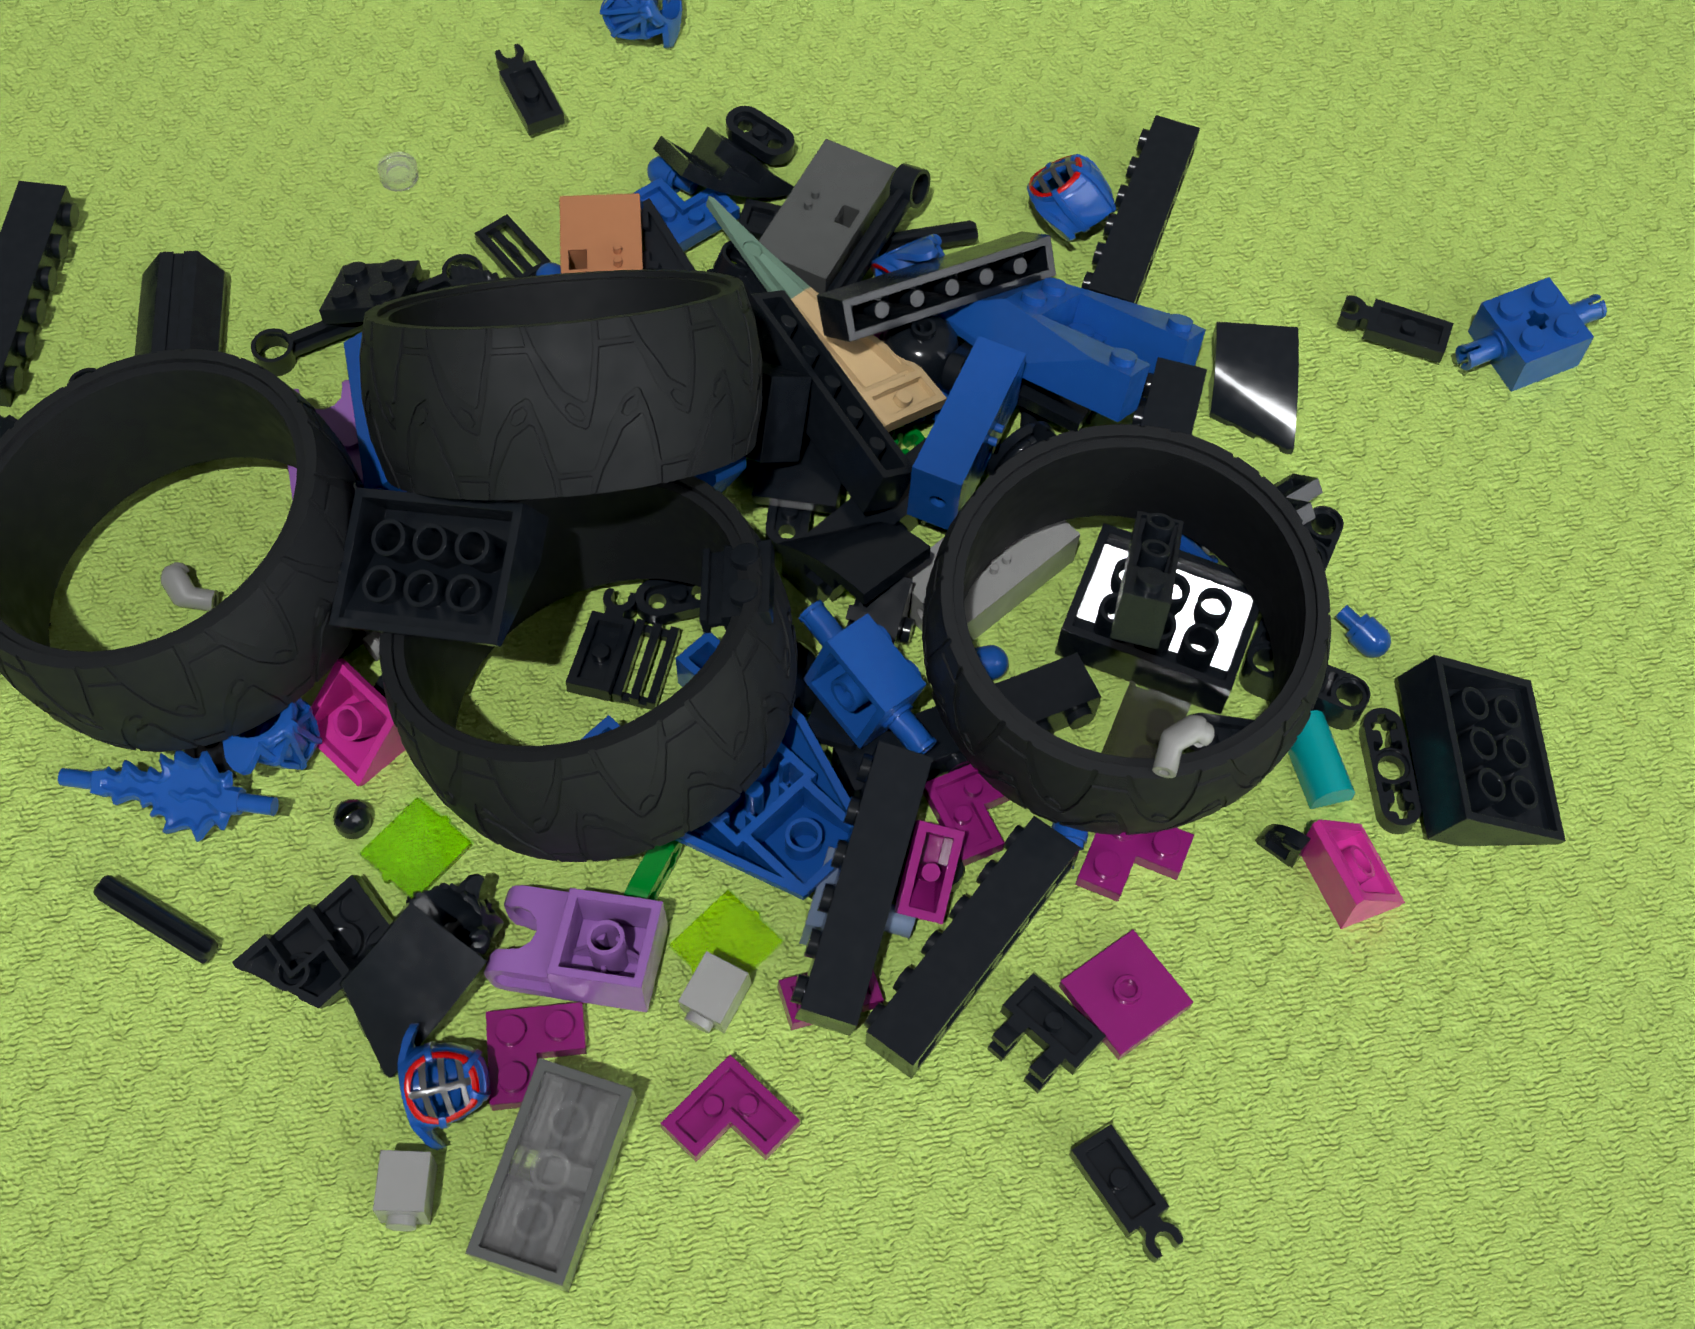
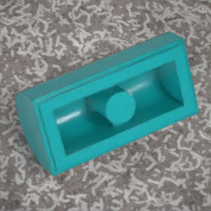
M1310 711L1311 716L1288 751L1310 809L1352 800L1355 790L1325 715L1322 711Z

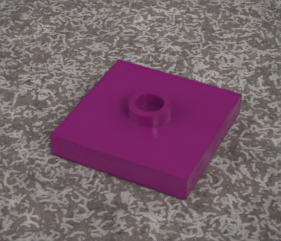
M1131 930L1062 979L1059 984V988L1079 1013L1106 1035L1104 1044L1117 1060H1120L1183 1014L1193 1004L1192 999L1134 930Z

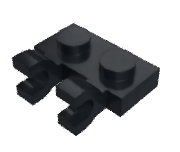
M1033 973L1003 1004L1000 1012L1009 1020L992 1035L991 1039L993 1041L987 1049L1002 1062L1025 1034L1045 1052L1029 1067L1028 1071L1030 1073L1024 1078V1082L1036 1093H1039L1061 1066L1074 1075L1100 1047L1106 1035Z

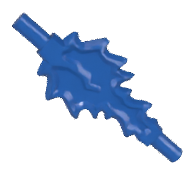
M182 750L175 751L174 760L160 753L161 773L151 766L147 772L141 771L132 762L124 760L122 770L119 772L114 771L108 766L104 769H95L93 771L62 768L58 774L60 786L88 789L90 793L102 797L111 796L112 802L116 806L129 800L139 801L142 808L152 805L153 808L149 815L151 818L157 816L165 817L166 823L162 830L163 833L170 834L191 829L196 842L201 841L214 825H217L220 830H224L231 815H241L243 812L275 816L279 808V800L276 797L248 794L244 788L234 787L233 773L230 770L219 773L208 751H202L199 758H192Z

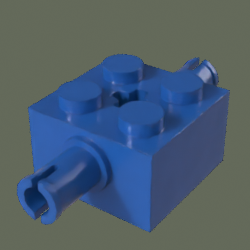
M1550 277L1481 303L1468 330L1474 341L1459 345L1456 348L1457 362L1460 364L1468 360L1467 363L1461 366L1463 370L1467 371L1489 361L1511 392L1579 365L1594 338L1585 324L1604 318L1607 313L1606 303L1602 300L1593 304V302L1601 299L1600 295L1593 294L1588 298L1569 304Z
M818 600L806 608L798 619L822 645V649L803 680L858 748H863L890 729L906 749L923 755L930 750L937 740L929 734L911 712L913 709L912 704L927 684L921 678V673L917 666L910 660L905 659L892 643L888 631L883 626L876 624L868 613L843 629L824 606L822 600Z

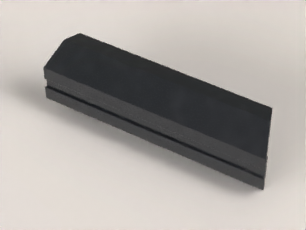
M184 251V253L175 254L174 252H160L142 274L135 356L181 349L183 351L186 349H203L223 352L228 288L225 271L199 251Z

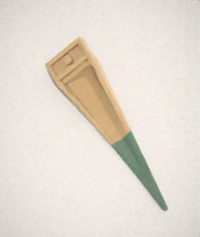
M708 197L706 201L707 208L767 292L784 290L888 432L942 408L947 398L926 372L917 364L896 355L887 344L874 335L851 342L824 336L817 300L819 293L764 247L714 197Z

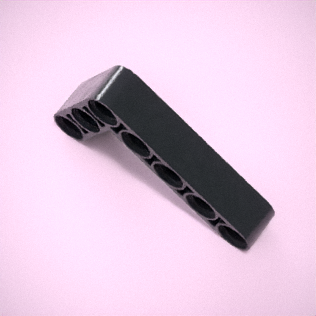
M1316 506L1313 508L1316 518L1307 522L1304 526H1307L1326 570L1343 530L1344 522L1342 516L1335 509L1327 506ZM1262 617L1241 666L1239 681L1247 692L1271 702L1274 682L1273 652L1270 637ZM1327 664L1322 687L1311 711H1322L1328 725L1332 728L1339 730L1350 729L1357 724L1370 700L1369 686L1358 676ZM1255 665H1262L1266 667L1269 671H1262L1258 669ZM1339 699L1347 700L1352 706L1341 703Z

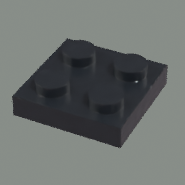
M392 259L385 263L365 264L363 262H352L343 265L319 310L323 323L363 322L365 312L370 308L387 301L413 295L423 276L419 260L403 261L401 259Z

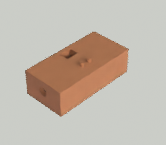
M640 193L559 196L561 274L643 270Z

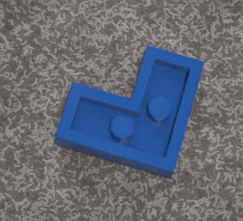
M660 177L632 193H640L641 213L644 208L643 201L650 198L683 252L722 229L706 206L709 196L714 197L736 220L740 218V208L726 193L717 192L709 188L684 202Z

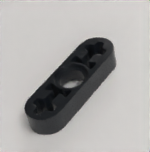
M1376 708L1367 713L1359 728V739L1375 816L1378 824L1385 831L1392 834H1404L1413 828L1422 811L1402 719L1397 713L1387 708ZM1375 724H1380L1384 731H1390L1384 742L1385 748L1381 750L1379 749L1383 744L1380 731L1373 730ZM1384 761L1396 764L1401 771V778L1390 780L1383 777L1378 770V764ZM1400 791L1396 798L1400 811H1407L1404 819H1400L1397 812L1389 811L1395 802L1394 793Z

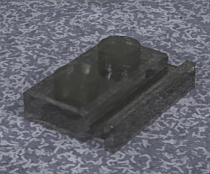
M1130 681L1101 753L1128 758H1155L1164 729L1185 718L1191 703L1149 688V690L1142 689L1136 686V682Z

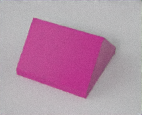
M343 658L338 659L311 706L312 713L317 720L320 737L322 738V744H318L317 747L357 786H362L405 751V748L402 744L398 727L393 723L386 698Z
M1319 819L1311 825L1306 834L1311 839L1302 854V858L1340 929L1387 912L1405 903L1362 824Z

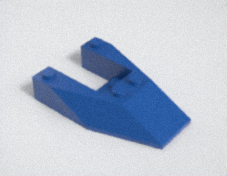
M1045 278L938 313L939 316L949 322L958 336L972 346L978 336L1027 353L1023 379L1116 422L1121 421L1138 409L1148 372L1154 373L1158 357L1195 366L1206 329L1193 324V320L1185 315L1166 313L1066 284L1057 278Z
M704 633L676 657L678 683L682 687L704 666L720 643V640L712 633ZM793 707L792 716L789 715L790 722L782 742L766 768H762V773L745 792L743 791L740 794L741 796L723 812L692 832H686L683 837L675 841L799 899L805 900L818 885L837 870V868L830 866L832 858L824 866L823 864L828 847L836 848L839 839L847 841L851 825L843 823L850 798L804 715ZM608 715L581 739L608 732L620 725Z

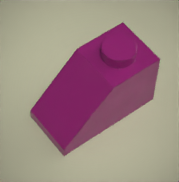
M915 820L897 883L895 913L943 924L965 831Z

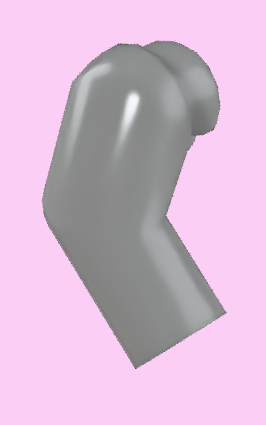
M174 562L163 569L161 584L174 605L210 611L219 604V592L217 590L195 587L190 576L187 574L190 569L185 564Z
M1188 715L1164 729L1160 736L1152 768L1153 773L1165 778L1176 777L1182 751L1191 745L1197 748L1203 747V745L1208 746L1214 738V727L1206 722L1203 716Z

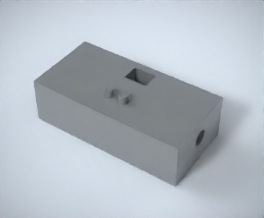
M1066 520L1042 527L1023 536L998 554L980 573L964 601L966 622L972 641L1074 561L1080 533ZM943 538L930 548L929 559L905 575L906 577L913 578L908 618L915 619V625L921 631L926 586Z

